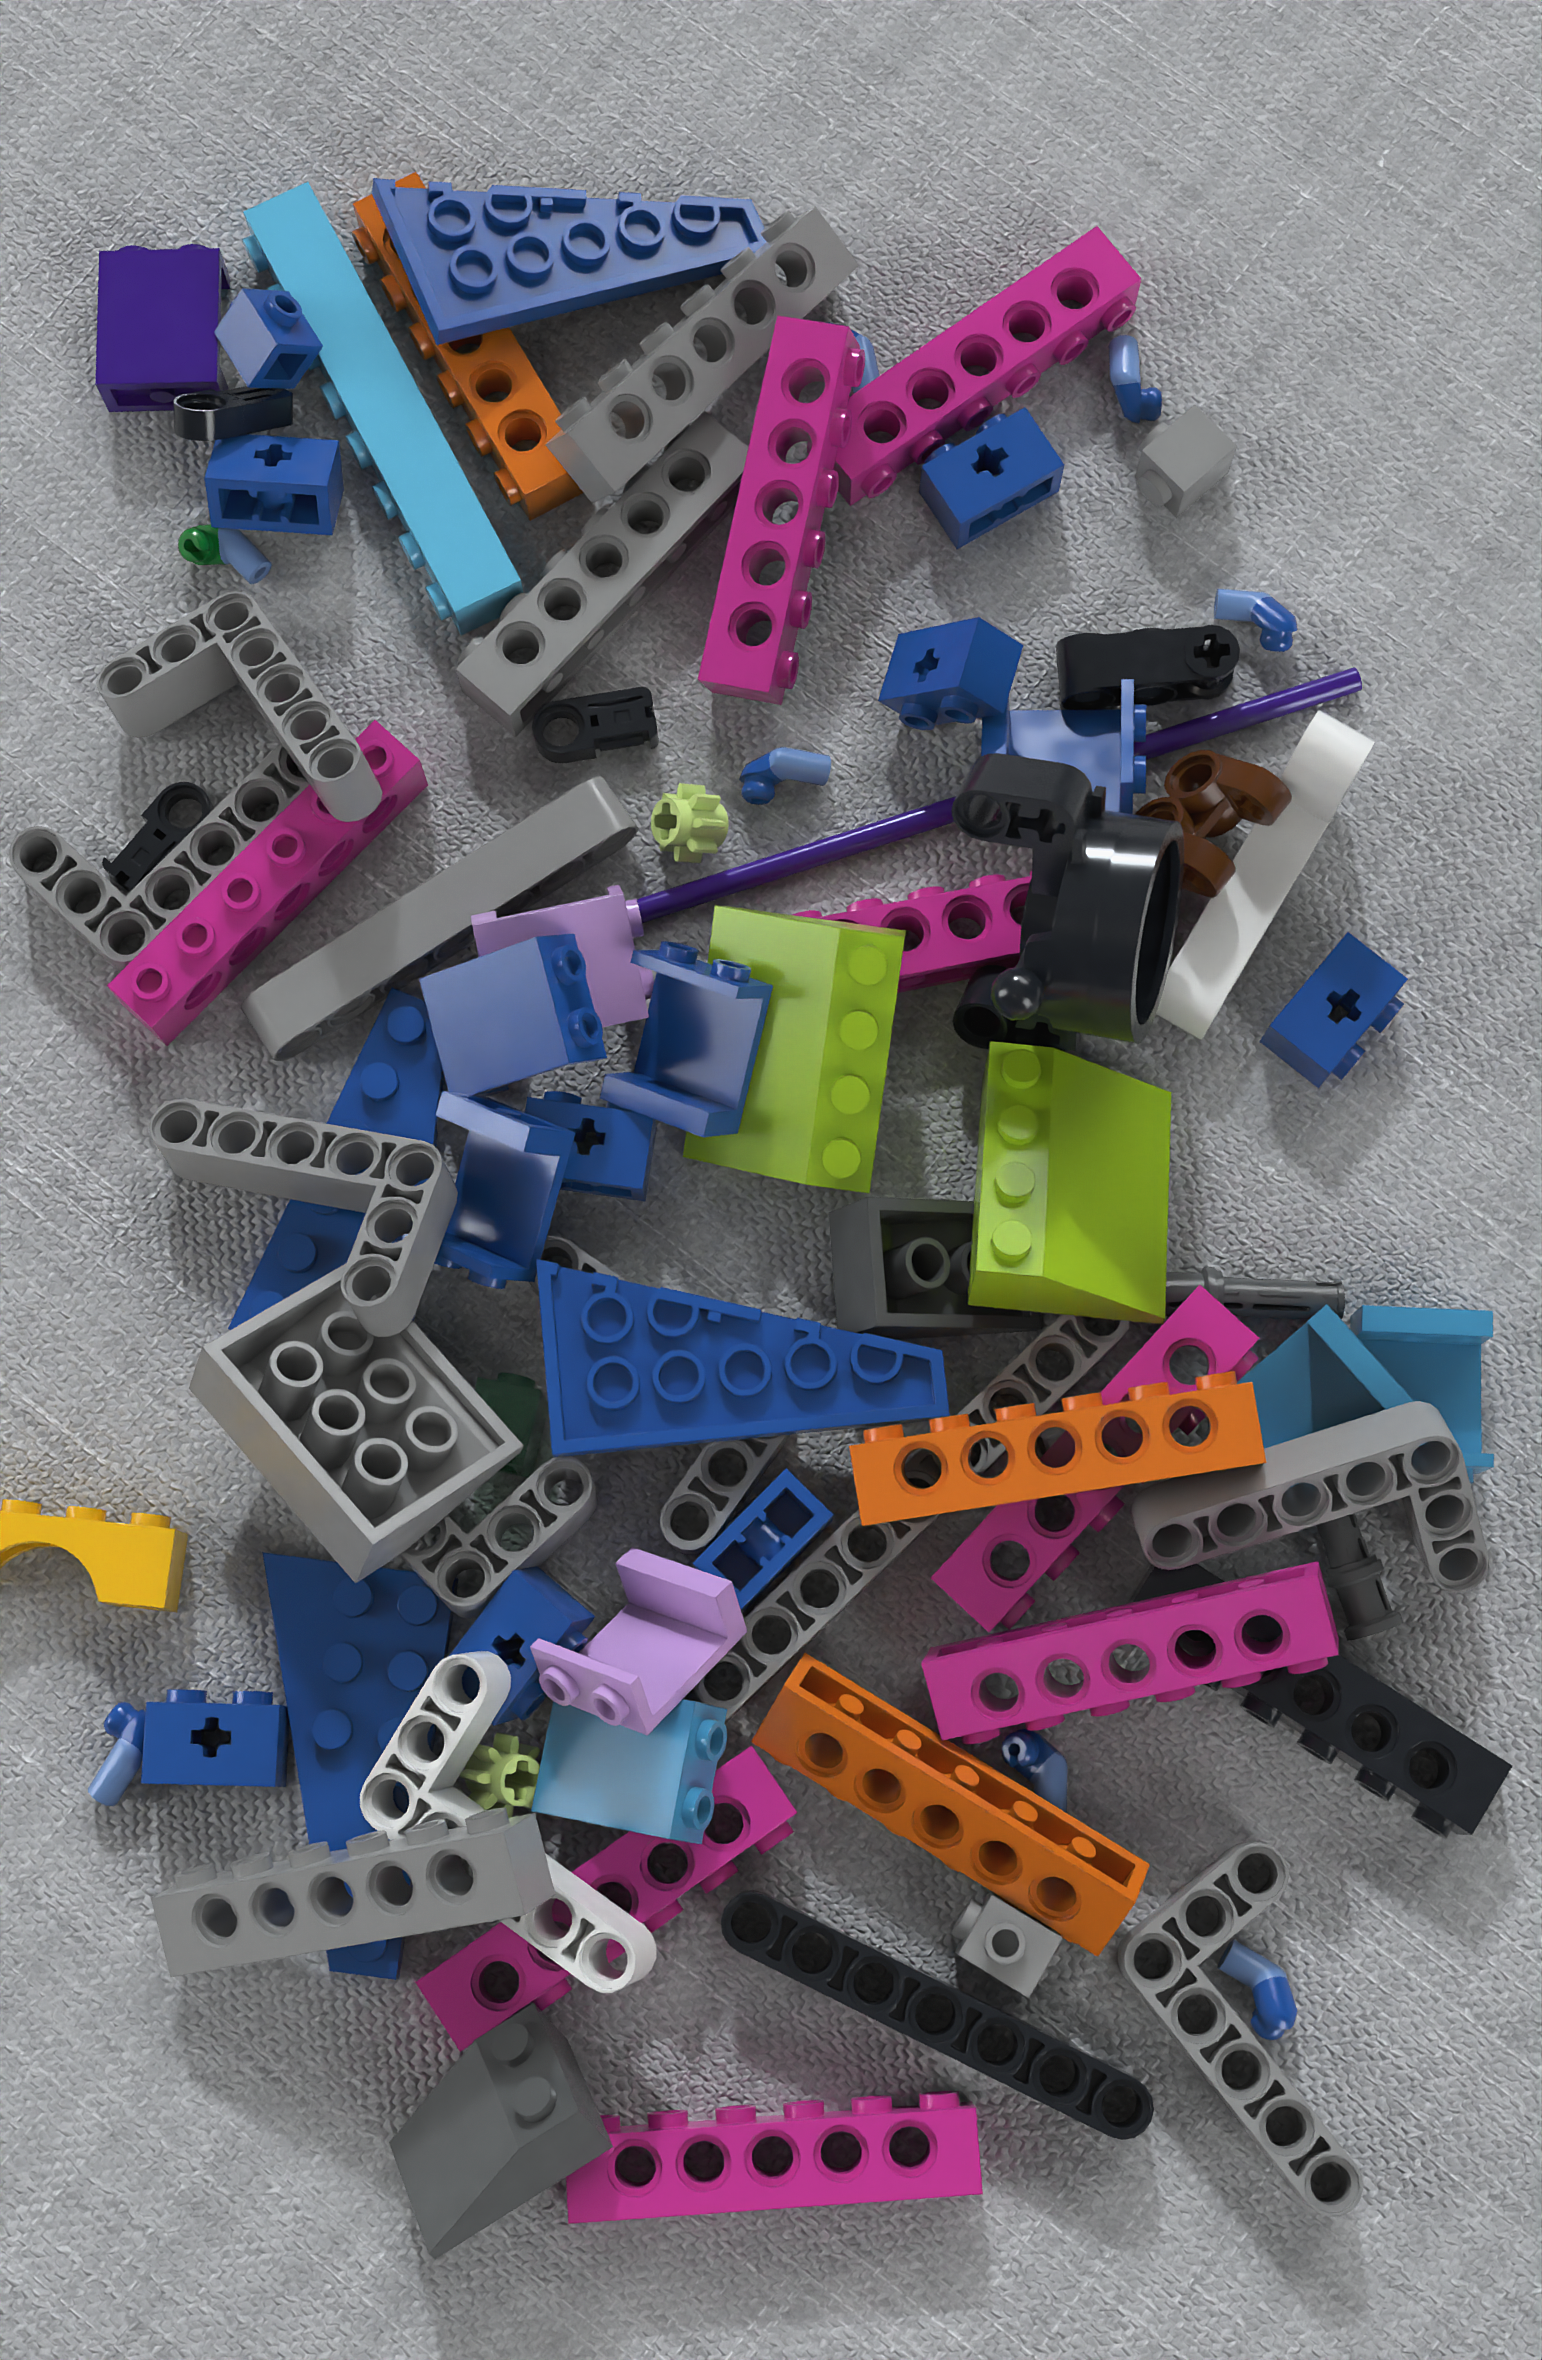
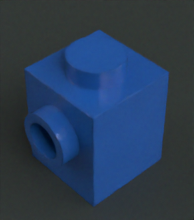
M242 288L238 296L231 302L227 313L214 331L248 388L295 389L323 347L303 315L301 306L291 296L289 291Z

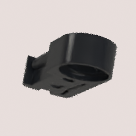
M247 386L218 392L209 389L183 394L173 400L174 432L177 436L188 440L215 441L293 425V393L286 389L248 388Z
M646 687L552 701L537 711L532 723L533 736L539 753L554 763L563 764L597 758L596 749H600V752L644 745V741H650L651 749H653L659 743L651 691ZM567 718L578 726V735L572 743L566 746H555L546 741L543 736L544 729L554 719Z
M178 782L166 787L141 815L146 824L111 863L104 857L102 866L111 879L130 892L214 809L205 791L198 785L190 782ZM183 799H193L202 805L200 819L196 824L188 828H178L169 822L171 808Z

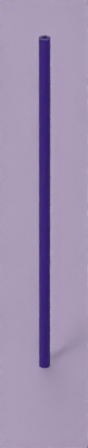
M1353 667L1146 734V742H1134L1133 756H1146V760L1361 691L1362 681L1360 674ZM956 796L639 898L637 903L642 923L954 823L951 810Z

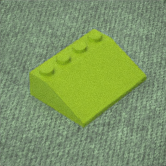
M721 905L714 906L707 963L713 964L714 959H722L746 965L751 968L749 978L773 985L738 1134L700 1137L686 1131L683 1157L804 1185L870 1193L906 930Z
M990 1041L981 1087L968 1305L1154 1324L1164 1323L1172 1092L1053 1047Z

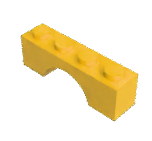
M9 1499L2 1500L0 1511V1569L14 1557L29 1550L43 1547L63 1548L79 1559L89 1572L96 1590L98 1602L119 1607L168 1612L178 1611L188 1534L170 1528L171 1517L147 1513H132L130 1524L105 1522L107 1511L96 1508L67 1506L66 1516L56 1517L41 1515L42 1504Z

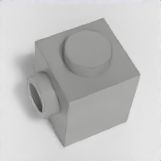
M1194 404L1173 424L1168 426L1164 422L1160 423L1143 439L1139 446L1141 455L1135 478L1138 480L1142 493L1151 503L1158 507L1164 505L1177 518L1229 473L1237 445Z
M987 1893L982 1904L970 1899L951 1933L961 1940L954 1951L956 1954L1027 1998L1031 1996L1063 1939Z

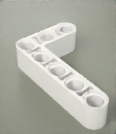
M1318 710L1293 752L1280 779L1291 792V802L1274 824L1265 826L1255 823L1233 860L1236 867L1235 874L1216 897L1210 899L1169 968L1156 1015L1200 1040L1203 1039L1338 810L1376 741Z
M489 1651L454 1654L442 1659L433 1669L364 1782L360 1793V1808L363 1816L377 1831H386L388 1839L405 1838V1830L439 1819H445L446 1823L452 1820L459 1827L466 1826V1818L487 1811L453 1785L510 1691L511 1675L506 1663L498 1655ZM468 1666L477 1673L480 1680V1690L474 1700L465 1694L462 1687V1676ZM432 1724H435L444 1736V1749L439 1757L430 1750L427 1742V1734ZM397 1781L405 1786L409 1794V1806L406 1813L401 1812L393 1800V1789ZM545 1853L555 1895L524 1916L501 1919L499 1921L585 1985L598 1992L613 1993L644 1978L652 1970L657 1958L656 1943L652 1933L638 1920ZM461 1857L464 1870L473 1878L470 1865ZM556 1898L563 1901L569 1907L572 1914V1925L569 1932L561 1930L553 1920L552 1905ZM609 1939L619 1942L626 1951L628 1965L625 1972L614 1969L607 1959L606 1946Z

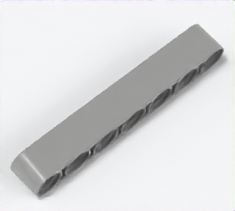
M602 776L590 778L268 981L244 1000L241 1010L275 1061L280 1062L293 1058L385 1000L392 987L401 990L476 942L471 915L495 911L497 918L523 912L617 852L635 836L638 827Z

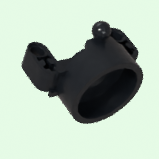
M989 753L979 757L972 764L953 802L951 810L953 821L963 833L971 838L1032 849V878L1022 918L1020 960L1014 968L986 965L978 968L972 974L952 1020L954 1030L958 1036L969 1045L982 1049H989L990 1041L1053 1047L1064 1052L1067 1050L1076 1051L1080 1042V1034L1136 1044L1141 1043L1151 1028L1161 1000L1176 936L1184 874V835L1182 826L1178 821L1105 810L1106 787L1096 786L1093 792L1091 782L1087 776L1078 768L1065 763L1000 753Z

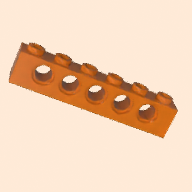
M417 172L395 182L396 187L426 189ZM371 194L353 203L359 228L351 233L361 256L367 265L377 261L385 277L379 279L386 298L396 313L403 309L406 310L413 322V325L408 327V331L417 351L423 360L433 357L442 371L436 375L441 391L453 409L462 405L470 419L469 422L465 423V428L478 454L481 457L489 453L491 454L499 468L493 475L507 503L512 506L519 502L529 521L583 494L584 492L545 445L561 430L555 422L561 413L511 329L508 327L436 345L373 195ZM465 344L480 346L472 353L462 354L456 352L460 346ZM501 391L509 394L504 400L499 402L483 400L492 392ZM521 440L538 442L537 446L529 451L522 452L512 449L513 445Z
M1235 1371L1195 1377L1197 1390L1170 1395L1168 1382L1128 1388L1130 1401L1103 1405L1102 1395L1099 1392L1062 1398L1063 1412L1037 1416L1035 1403L995 1409L997 1420L995 1423L970 1426L969 1415L960 1414L930 1419L931 1433L904 1437L902 1424L863 1430L865 1443L849 1446L861 1525L866 1526L1266 1463L1253 1382L1237 1384ZM1186 1406L1201 1410L1209 1423L1206 1438L1200 1444L1191 1447L1183 1446L1175 1441L1169 1428L1170 1419L1175 1411ZM1117 1417H1127L1134 1420L1142 1432V1443L1139 1449L1127 1457H1118L1107 1451L1102 1441L1104 1427L1109 1421ZM1058 1427L1065 1429L1075 1441V1454L1072 1460L1065 1466L1050 1467L1044 1464L1037 1455V1440L1041 1433L1049 1428ZM985 1438H994L1000 1441L1008 1452L1006 1469L994 1478L979 1475L973 1469L970 1461L972 1448L977 1442ZM921 1448L934 1452L941 1462V1475L938 1481L929 1488H920L913 1485L905 1473V1463L908 1456Z
M805 1652L783 1685L751 1741L768 1752L779 1763L790 1766L826 1788L837 1799L852 1804L884 1824L892 1833L905 1837L939 1858L950 1869L965 1874L997 1894L1008 1905L1023 1910L1055 1930L1066 1941L1078 1944L1097 1957L1136 1903L1150 1866L1146 1861L949 1740L942 1741L941 1736Z

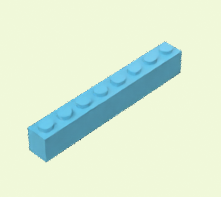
M309 182L243 211L251 234L242 239L246 252L257 273L268 269L275 285L268 287V290L289 291L291 296L301 306L303 315L322 343V349L308 370L320 368L327 383L319 386L332 416L335 420L345 416L353 432L345 436L361 470L372 466L379 480V483L373 485L372 489L386 518L389 520L398 516L406 533L398 536L411 566L414 570L424 566L433 583L426 586L425 589L441 621L451 617L461 636L499 618L510 600L516 595L524 593L521 579Z

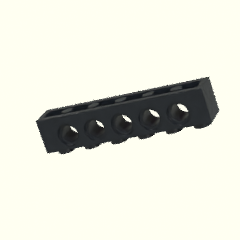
M1197 1563L1173 1570L1161 1569L1151 1564L1128 1603L1225 1581ZM1267 1615L1254 1616L1244 1624L1247 1634L1259 1642L1273 1641L1282 1633L1280 1624L1274 1618ZM1183 1633L1178 1638L1181 1648L1192 1656H1206L1216 1648L1210 1636L1204 1641H1195ZM1339 1654L1327 1657L1328 1665L1315 1671L1291 1674L1288 1672L1287 1666L1265 1671L1262 1678L1255 1683L1231 1688L1245 1697L1240 1705L1245 1712L1273 1728L1279 1720L1301 1734L1297 1744L1305 1751L1328 1764H1332L1334 1759L1338 1757L1358 1770L1354 1778L1357 1784L1388 1802L1393 1794L1397 1795L1416 1808L1411 1816L1412 1819L1447 1839L1451 1831L1459 1835H1472L1512 1768V1765ZM1302 1677L1313 1678L1321 1685L1324 1691L1323 1706L1314 1715L1303 1712L1297 1706L1294 1699L1295 1686ZM1221 1681L1211 1682L1203 1685L1207 1686L1212 1690L1218 1691V1689L1221 1686ZM1361 1713L1372 1716L1378 1722L1381 1729V1738L1378 1745L1369 1752L1356 1745L1351 1733L1352 1724ZM1419 1750L1430 1753L1438 1766L1437 1778L1428 1788H1422L1417 1785L1409 1771L1411 1758Z

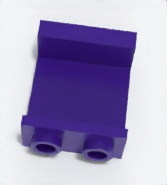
M187 244L179 249L149 250L142 246L130 245L114 251H99L95 384L109 412L174 411L173 400L177 396L209 389L217 392L229 389L220 367V341L214 333L221 322V290L230 289V276L220 248Z

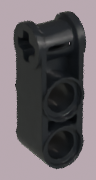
M1217 625L1176 629L1143 628L1125 633H1080L1064 637L1055 645L1061 705L1067 710H1098L1109 706H1121V679H1134V705L1146 704V706H1154L1173 701L1217 698L1227 691L1233 680L1234 668L1239 661L1240 654L1237 638L1229 630ZM1209 639V645H1204L1205 641ZM1201 657H1210L1211 665L1218 668H1208L1206 660ZM1208 681H1213L1211 685H1207Z

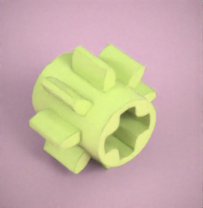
M679 783L677 794L663 793L662 799L655 805L651 816L652 834L660 844V851L674 852V860L676 862L701 863L703 853L716 854L718 852L717 847L724 842L729 827L728 815L724 806L720 804V796L706 794L705 785Z
M496 1733L493 1748L478 1744L467 1762L465 1770L460 1774V1777L465 1779L468 1789L472 1792L469 1798L485 1810L506 1808L508 1818L512 1817L514 1806L532 1809L540 1765L535 1759L538 1757L540 1749L531 1745L519 1744L518 1736L505 1733Z

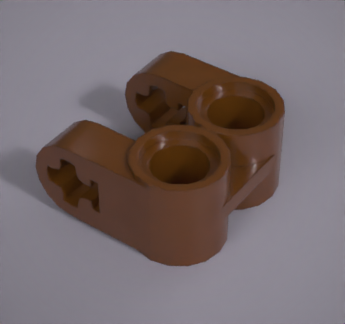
M1198 750L1180 758L1170 768L1164 783L1169 797H1161L1148 802L1134 815L1173 820L1181 824L1184 835L1182 889L1214 898L1235 874L1236 867L1228 855L1208 841L1206 837L1213 838L1223 835L1232 830L1242 819L1270 826L1274 824L1291 802L1292 795L1283 781L1263 767L1216 754L1211 750Z

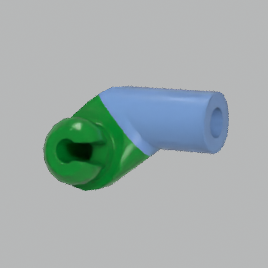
M211 524L198 525L186 529L178 539V550L185 560L197 565L231 564L249 584H256L265 578L272 566L271 562L239 529L213 528Z

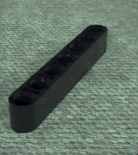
M755 1890L743 1891L732 1897L724 1908L721 1918L722 1934L727 1943L739 1953L1110 2137L1120 2140L1135 2138L1143 2133L1151 2123L1154 2111L1152 2096L1146 2086L1128 2072L766 1893ZM754 1902L761 1904L770 1914V1930L765 1937L758 1941L743 1940L733 1929V1913L744 1903ZM814 1932L828 1939L831 1944L832 1953L825 1967L817 1971H807L796 1964L792 1950L799 1937L806 1933ZM870 1963H878L889 1969L892 1976L890 1991L884 1998L877 2001L864 2000L854 1990L855 1974L861 1967ZM937 1993L944 1995L952 2003L953 2014L951 2021L939 2031L924 2030L916 2022L915 2011L917 2004L928 1994ZM1001 2024L1007 2026L1013 2034L1014 2044L1012 2051L1001 2061L992 2062L985 2060L978 2053V2037L986 2027ZM1064 2055L1069 2057L1074 2064L1075 2075L1072 2083L1068 2088L1059 2092L1044 2089L1039 2077L1041 2066L1051 2056ZM1116 2086L1130 2087L1136 2097V2107L1131 2117L1117 2123L1106 2120L1102 2111V2102L1106 2093Z

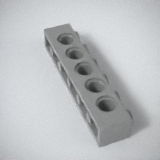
M816 206L794 218L789 210L776 218L760 233L766 240L762 247L755 253L747 247L733 257L720 270L727 279L715 290L709 284H706L696 291L680 306L686 315L673 328L667 321L661 324L639 343L645 354L633 365H630L624 359L597 382L603 390L598 397L590 404L584 397L579 399L555 420L561 430L545 445L592 503L618 491L770 349L777 315L802 319L859 266ZM775 264L784 271L787 280L786 286L778 279L775 272ZM735 300L744 307L747 314V323L743 322L736 314ZM694 337L704 344L707 351V361L701 359L696 353L693 344ZM653 374L664 382L667 391L666 400L655 392L652 384ZM611 412L616 413L623 420L626 429L625 438L620 437L613 430L610 422Z
M704 410L691 425L688 424L664 447V453L650 467L644 465L627 481L623 495L609 510L603 507L593 514L583 529V537L568 552L561 550L549 560L542 571L541 580L527 595L520 593L510 600L500 615V623L485 638L482 636L476 637L465 647L458 659V666L456 668L462 692L514 737H517L534 719L537 711L549 703L734 510L748 446ZM683 479H694L701 483L697 489L692 491H680L674 487L678 481ZM642 521H653L661 526L651 534H640L633 530V527ZM603 563H612L620 567L619 571L610 577H598L591 573L596 566ZM560 606H573L579 610L576 616L565 621L550 617L552 611ZM522 648H529L538 653L531 662L526 664H515L508 660L513 652Z
M496 1808L466 1818V1826L448 1829L446 1820L439 1819L405 1830V1838L388 1840L386 1831H376L346 1841L347 1849L330 1852L328 1842H318L290 1851L288 1853L289 1860L272 1862L270 1853H261L231 1863V1871L216 1873L213 1863L180 1871L174 1875L175 1886L151 1897L170 1977L524 1916L555 1895L536 1815L532 1813L508 1818L506 1808ZM461 1857L470 1865L473 1878L464 1870ZM402 1869L410 1877L413 1888L405 1881ZM344 1882L350 1887L353 1898L347 1892ZM287 1894L291 1897L294 1907L290 1903Z

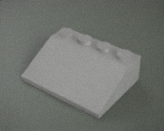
M344 1264L202 1346L189 1389L356 1584L406 1551L517 1456L524 1445L413 1320L400 1333L389 1337H377L366 1332L357 1320L341 1290V1278L346 1266ZM387 1291L375 1294L370 1301L381 1298Z

